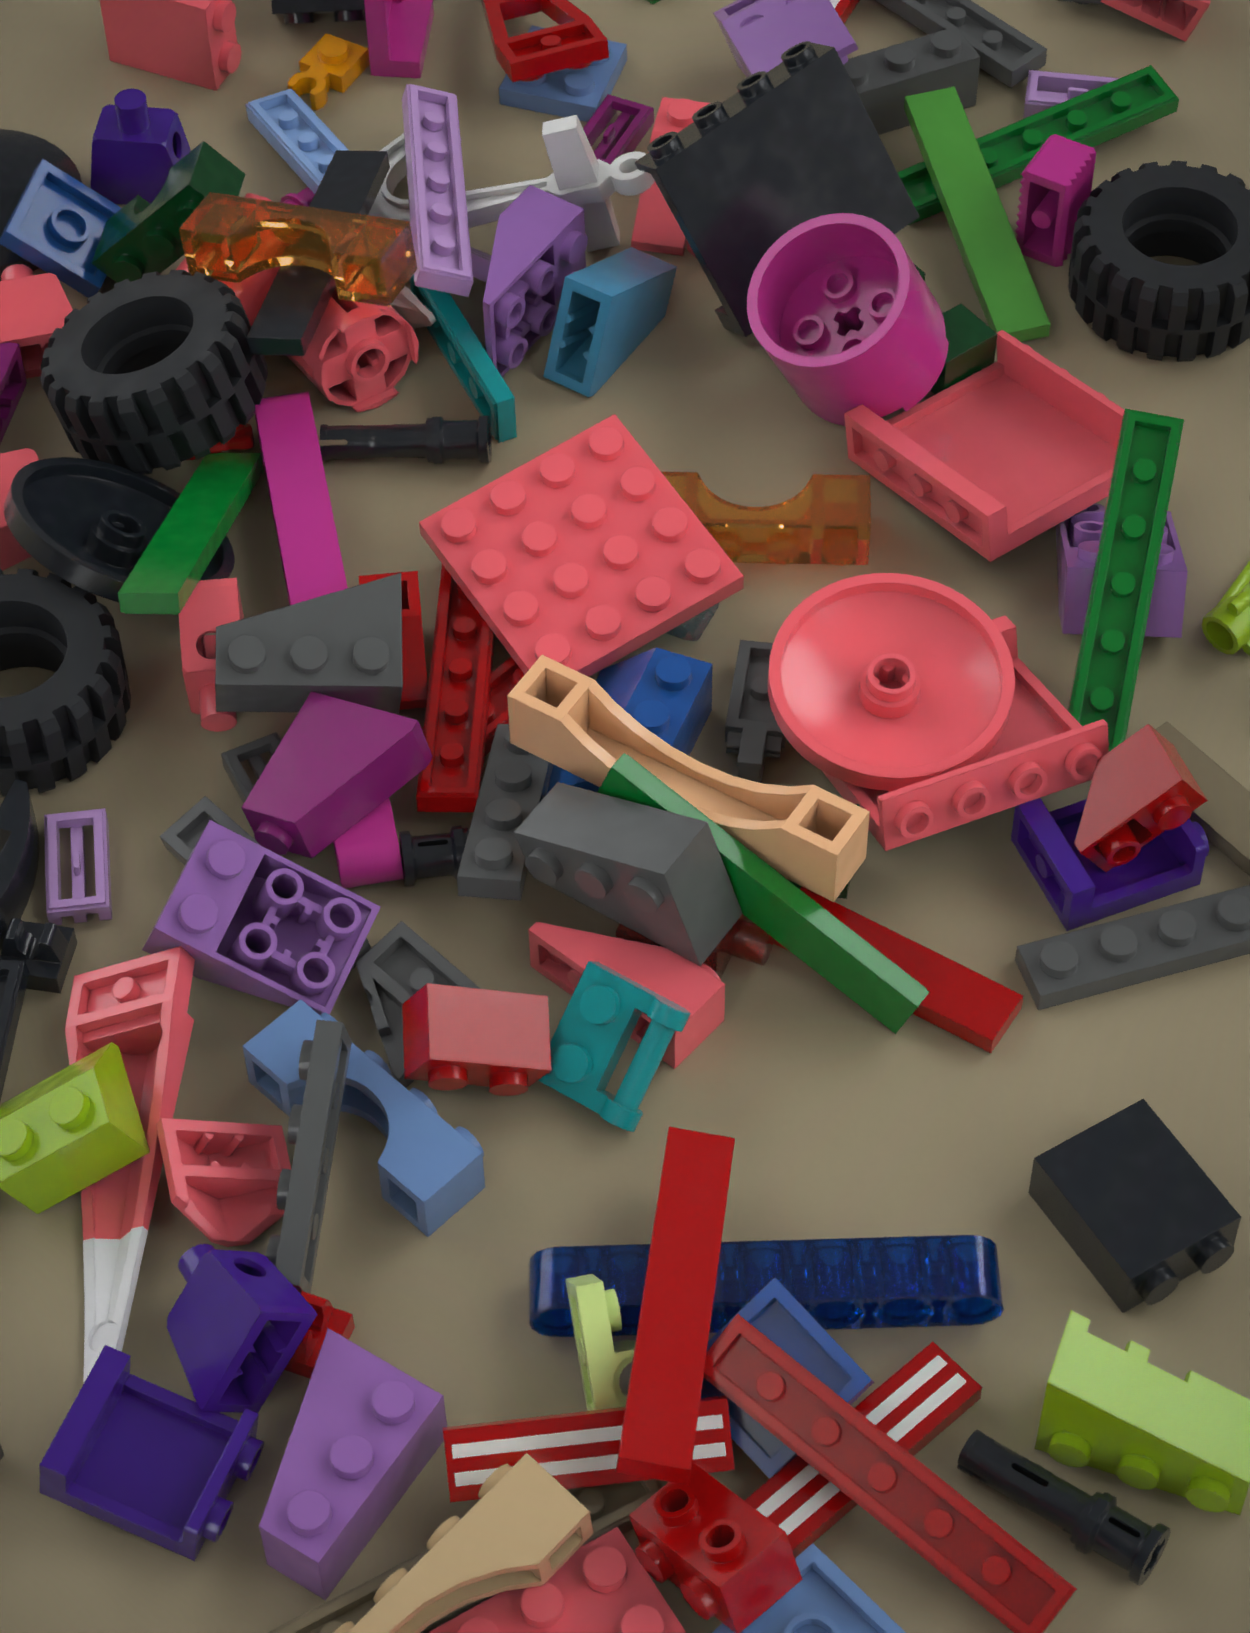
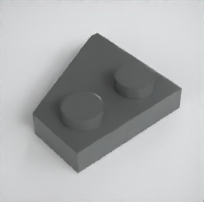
M400 921L356 962V966L367 994L393 1077L407 1088L414 1080L404 1079L402 1004L427 983L481 988L404 922Z

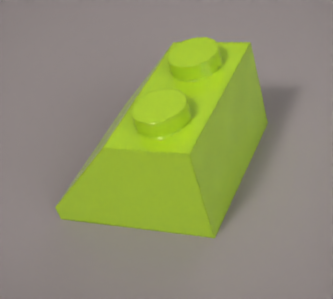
M113 1042L5 1101L0 1106V1189L36 1214L49 1209L150 1153L119 1047Z

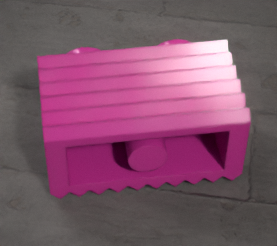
M1053 134L1048 137L1021 173L1023 179L1020 181L1022 184L1019 190L1021 195L1018 198L1020 204L1017 206L1020 211L1017 213L1019 219L1016 222L1018 227L1015 232L1017 234L1016 240L1024 256L1053 267L1063 266V260H1067L1068 254L1071 253L1074 226L1077 221L1078 210L1083 201L1090 196L1096 160L1094 148Z

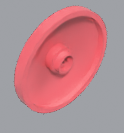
M871 573L849 577L829 584L811 594L793 609L783 622L773 642L769 659L767 685L770 706L777 725L792 747L816 768L841 781L869 789L894 791L981 761L998 742L1006 727L1014 695L1015 674L1010 650L1003 635L990 617L963 594L941 583L923 577L899 573Z

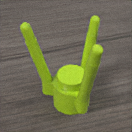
M1250 561L1218 604L1203 617L1201 624L1203 633L1212 646L1220 652L1229 655L1235 654L1242 648L1250 656Z

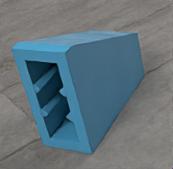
M630 247L565 276L543 377L584 396L591 397L595 395L665 317L677 266Z

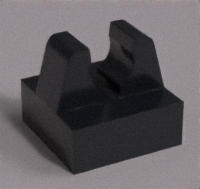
M12 918L3 940L0 960L26 962L30 972L26 989L61 993L77 946L74 928L57 926L54 923L48 922L41 924Z

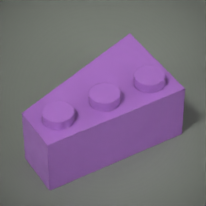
M329 1328L259 1525L267 1565L324 1600L327 1599L444 1441L443 1427H447L444 1396Z

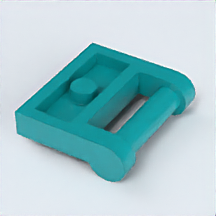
M588 961L550 1041L552 1071L538 1081L598 1113L607 1122L621 1129L634 1132L643 1115V1112L638 1108L675 1031H683L691 1013L680 1005L596 961ZM643 1012L652 1020L615 1096L605 1089Z

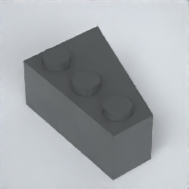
M557 782L514 831L525 857L526 868L533 878L699 966L704 963L743 914L711 829L706 821Z

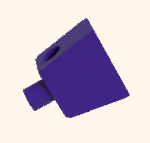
M132 88L125 89L115 96V105L108 104L102 108L92 140L90 188L115 204L126 205L137 195L151 204L163 188L170 168L191 152L178 113L172 109L148 107L146 95L143 91Z
M210 1244L196 1245L188 1249L178 1262V1269L187 1284L167 1316L168 1332L201 1412L243 1413L246 1408L258 1413L315 1320L317 1313L265 1255L258 1252L218 1250Z

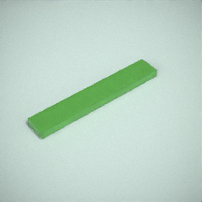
M950 87L905 96V114L988 326L996 333L1004 330L1020 342L1049 336L1050 321L956 88Z

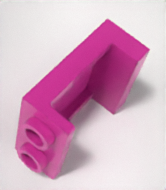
M364 0L371 76L421 78L434 17L433 0Z

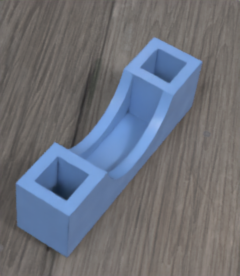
M301 999L242 1046L249 1082L288 1116H290L293 1104H303L306 1080L299 1078V1058L304 1040L314 1039L317 1020L338 1022L328 1013L324 1012L319 1015ZM352 1043L341 1112L355 1114L375 1125L387 1140L386 1146L377 1162L382 1198L429 1237L485 1188L484 1151L478 1140L467 1129L461 1126L454 1129L438 1115L431 1100L417 1088L408 1090L392 1076L387 1064L378 1054L372 1050L363 1052Z

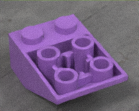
M737 0L713 13L739 69L746 77L761 71L767 73L783 62L781 56L785 51L805 41L835 47L843 65L848 61L847 55L858 50L854 39L830 0Z
M529 185L499 215L483 298L486 352L502 377L510 369L516 368L522 362L526 352L541 336H547L552 331L556 321L565 276L586 267L585 251L588 238L585 234L584 208L532 185Z
M1098 503L1056 525L1058 606L1063 634H1082L1105 513V507ZM1167 511L1145 637L1182 638L1188 571L1170 511Z
M209 820L142 950L149 954H154L182 946L195 959L193 976L289 1007L301 999L319 1015L324 1012L330 1014L381 907Z

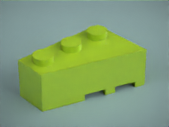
M1071 1310L1047 1381L1035 1449L1048 1453L1054 1460L1066 1466H1089L1117 1475L1122 1482L1137 1489L1150 1490L1157 1488L1185 1497L1192 1505L1205 1511H1228L1241 1515L1250 1485V1399L1192 1370L1182 1380L1148 1363L1150 1349L1130 1340L1126 1344L1125 1350H1122L1088 1333L1087 1330L1091 1320Z

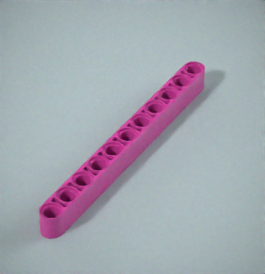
M309 392L262 398L260 405H255L254 413L289 605L344 590L348 587ZM389 797L333 841L341 887L348 889L404 879L397 832Z

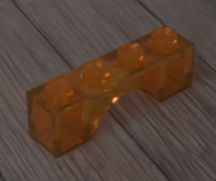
M209 192L179 228L189 273L193 276L196 272H200L221 281L240 283L246 278L270 268L288 265L310 266L329 273L335 279L338 299L389 307L418 269L410 221Z
M662 472L733 563L868 565L871 534L870 475L813 474L807 485L791 499L771 506L748 507L733 504L715 495L704 484L698 472Z

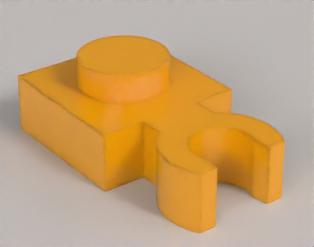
M325 33L299 61L300 72L294 74L288 80L287 87L288 89H293L299 97L309 93L311 109L317 111L326 105L328 101L327 92L330 89L344 93L370 65L369 49Z

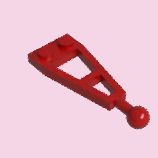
M481 0L496 60L512 82L536 81L547 73L567 68L582 69L588 67L594 61L609 58L608 40L590 16L568 0ZM543 12L559 24L508 37L504 21Z

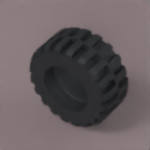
M1156 161L1144 163L1136 171H1132L1130 168L1122 170L1111 177V182L1106 179L1090 192V196L1083 201L1078 210L1068 273L1070 298L1076 304L1075 309L1086 324L1092 323L1093 331L1106 342L1109 339L1117 341V347L1123 351L1133 354L1137 350L1147 353L1148 359L1162 361L1163 356L1177 357V362L1193 361L1196 355L1204 354L1206 358H1211L1225 352L1227 345L1233 349L1249 339L1250 190L1245 188L1244 181L1231 173L1227 177L1221 175L1216 167L1202 164L1201 168L1187 166V161H1172L1170 165L1159 166ZM1175 256L1189 259L1199 264L1173 265L1154 260L1150 257Z
M171 270L167 275H161L157 271L142 275V279L132 282L126 279L114 284L115 288L104 294L101 292L96 293L87 299L86 306L80 310L74 309L65 317L63 328L55 329L49 338L48 348L44 350L40 368L42 371L40 380L43 390L75 452L80 453L84 459L118 465L130 469L131 472L152 474L153 469L163 467L166 471L181 467L182 461L192 457L198 460L210 454V448L219 442L224 445L235 436L236 428L240 424L246 425L252 418L255 405H260L268 376L264 355L250 354L247 335L251 329V324L240 299L236 297L230 287L209 275L196 272L192 276V274L185 270Z
M18 568L17 574H4L2 569H0V671L17 667H37L55 673L43 684L28 692L0 698V791L3 797H6L15 779L27 782L28 789L38 788V792L43 793L55 789V782L67 777L71 782L85 774L87 771L86 764L91 760L98 763L112 748L110 739L116 741L121 735L127 723L125 714L130 709L131 692L120 635L115 627L114 618L107 607L97 602V597L93 593L77 586L72 588L70 582L53 573H49L47 578L40 577L38 571L34 569Z

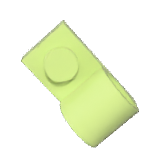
M593 1274L567 1278L565 1281L587 1411L625 1407L627 1394L621 1391L619 1380L622 1370L633 1360L636 1340L613 1342L612 1332L622 1330L621 1313L616 1292L614 1289L604 1290L603 1281Z

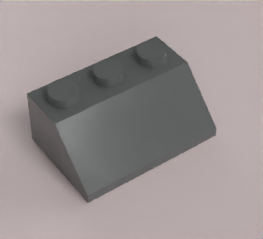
M957 26L857 57L848 58V61L844 64L878 135L910 126L904 111L905 96L955 87L964 109L976 105L980 55Z

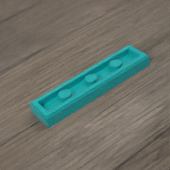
M410 263L411 292L436 318V322L431 326H426L462 387L480 416H490L492 435L495 440L501 443L517 437L514 395L450 293L415 286L413 263Z

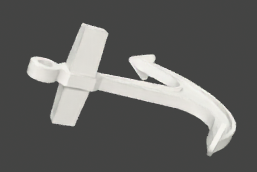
M573 115L543 122L542 136L553 169V173L547 178L465 191L469 228L498 221L499 215L529 185L584 208L585 234L588 238L586 252L620 245V231L610 196L615 191L625 196L643 193L652 186L655 180L650 173L638 170L634 163L646 155L643 152L635 151L622 154L611 165L596 159L578 116ZM403 133L380 150L387 151L390 168L346 265L360 274L415 329L431 326L436 322L435 316L408 287L387 274V267L393 258L405 249L393 244L394 241L391 240L397 224L404 219L410 221L409 199H400L393 196L397 184L407 175L405 138Z

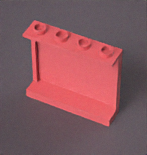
M1004 330L997 332V362L916 404L907 412L903 411L885 421L862 404L844 413L848 459L990 562L1108 497L1122 417L1125 411L1107 399L1105 395L1095 391L1072 376L1067 370L1060 368L1034 351L1029 345L1020 342Z
M1006 615L992 619V621L1003 635L1010 650L1015 674L1014 695L1006 727L998 742L981 761L894 791L859 787L823 772L845 800L853 804H859L860 807L870 811L868 830L885 851L1090 781L1093 778L1097 760L1109 752L1108 723L1102 719L1082 726L1018 658L1016 626Z

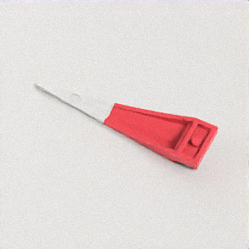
M182 946L74 976L65 1025L69 1066L111 1042L119 1047L150 1153L81 1190L84 1261L83 1384L105 1345L122 1352L163 1165L156 1124L161 1118H173L194 1019L187 1011L195 959Z

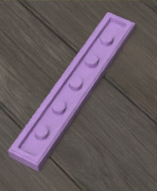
M406 84L402 97L415 286L468 297L474 281L457 95Z

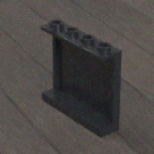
M810 41L794 45L782 54V63L767 73L765 71L757 72L742 80L737 85L738 92L723 103L717 101L702 107L692 116V124L678 133L669 132L658 137L648 145L647 150L649 153L634 162L638 170L650 173L653 176L722 304L715 312L723 327L744 337L753 333L747 314V294L752 275L766 251L786 232L810 219L837 213H850L872 218L886 226L894 234L919 218L835 47L816 44Z

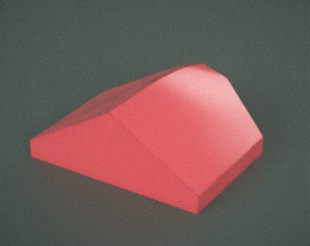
M161 1118L156 1124L171 1203L212 1243L226 1247L250 1244L284 1216L285 1210L277 1208V1188L282 1169H291V1164L281 1125Z

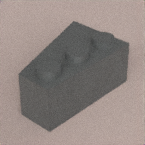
M401 573L216 627V712H299L312 691L382 711L399 713L403 688Z

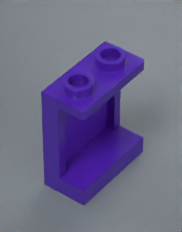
M1041 798L1015 806L1011 841L1066 931L1200 885L1205 859L1209 854V842L1204 829L1196 821L1191 822L1188 819L1181 826L1164 831L1144 845L1133 860L1124 865L1115 866L1108 872H1105L1083 856L1074 844L1086 799L1050 812Z
M105 1345L39 1464L40 1493L195 1561L205 1540L208 1539L216 1543L227 1525L234 1502L226 1498L236 1478L248 1481L259 1461L264 1447V1441L256 1438L259 1414L245 1408L238 1421L220 1412H201L197 1402L130 1374L131 1356Z

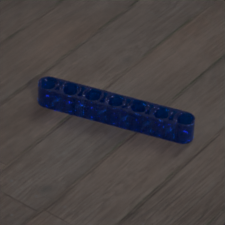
M978 1235L721 1242L709 1333H718L774 1278L789 1291L824 1330L971 1326L984 1324L998 1318L1004 1310L997 1246L991 1239ZM650 1244L562 1246L546 1248L536 1252L529 1260V1324L531 1328L537 1333L549 1337H575L565 1279L593 1274L603 1281L604 1290L614 1289L618 1298L622 1330L612 1332V1336L636 1335Z

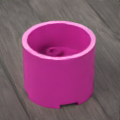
M850 213L828 214L805 221L786 232L773 243L759 261L752 275L747 294V314L750 327L756 339L802 402L822 419L845 426L844 413L862 404L880 417L891 414L902 407L907 412L925 397L939 378L949 347L942 311L901 242L893 232L880 222L863 215Z

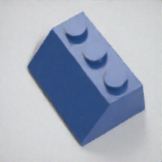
M656 647L600 671L596 682L618 705L656 736L690 756L712 711V663ZM553 765L547 794L557 782L598 792L600 787Z

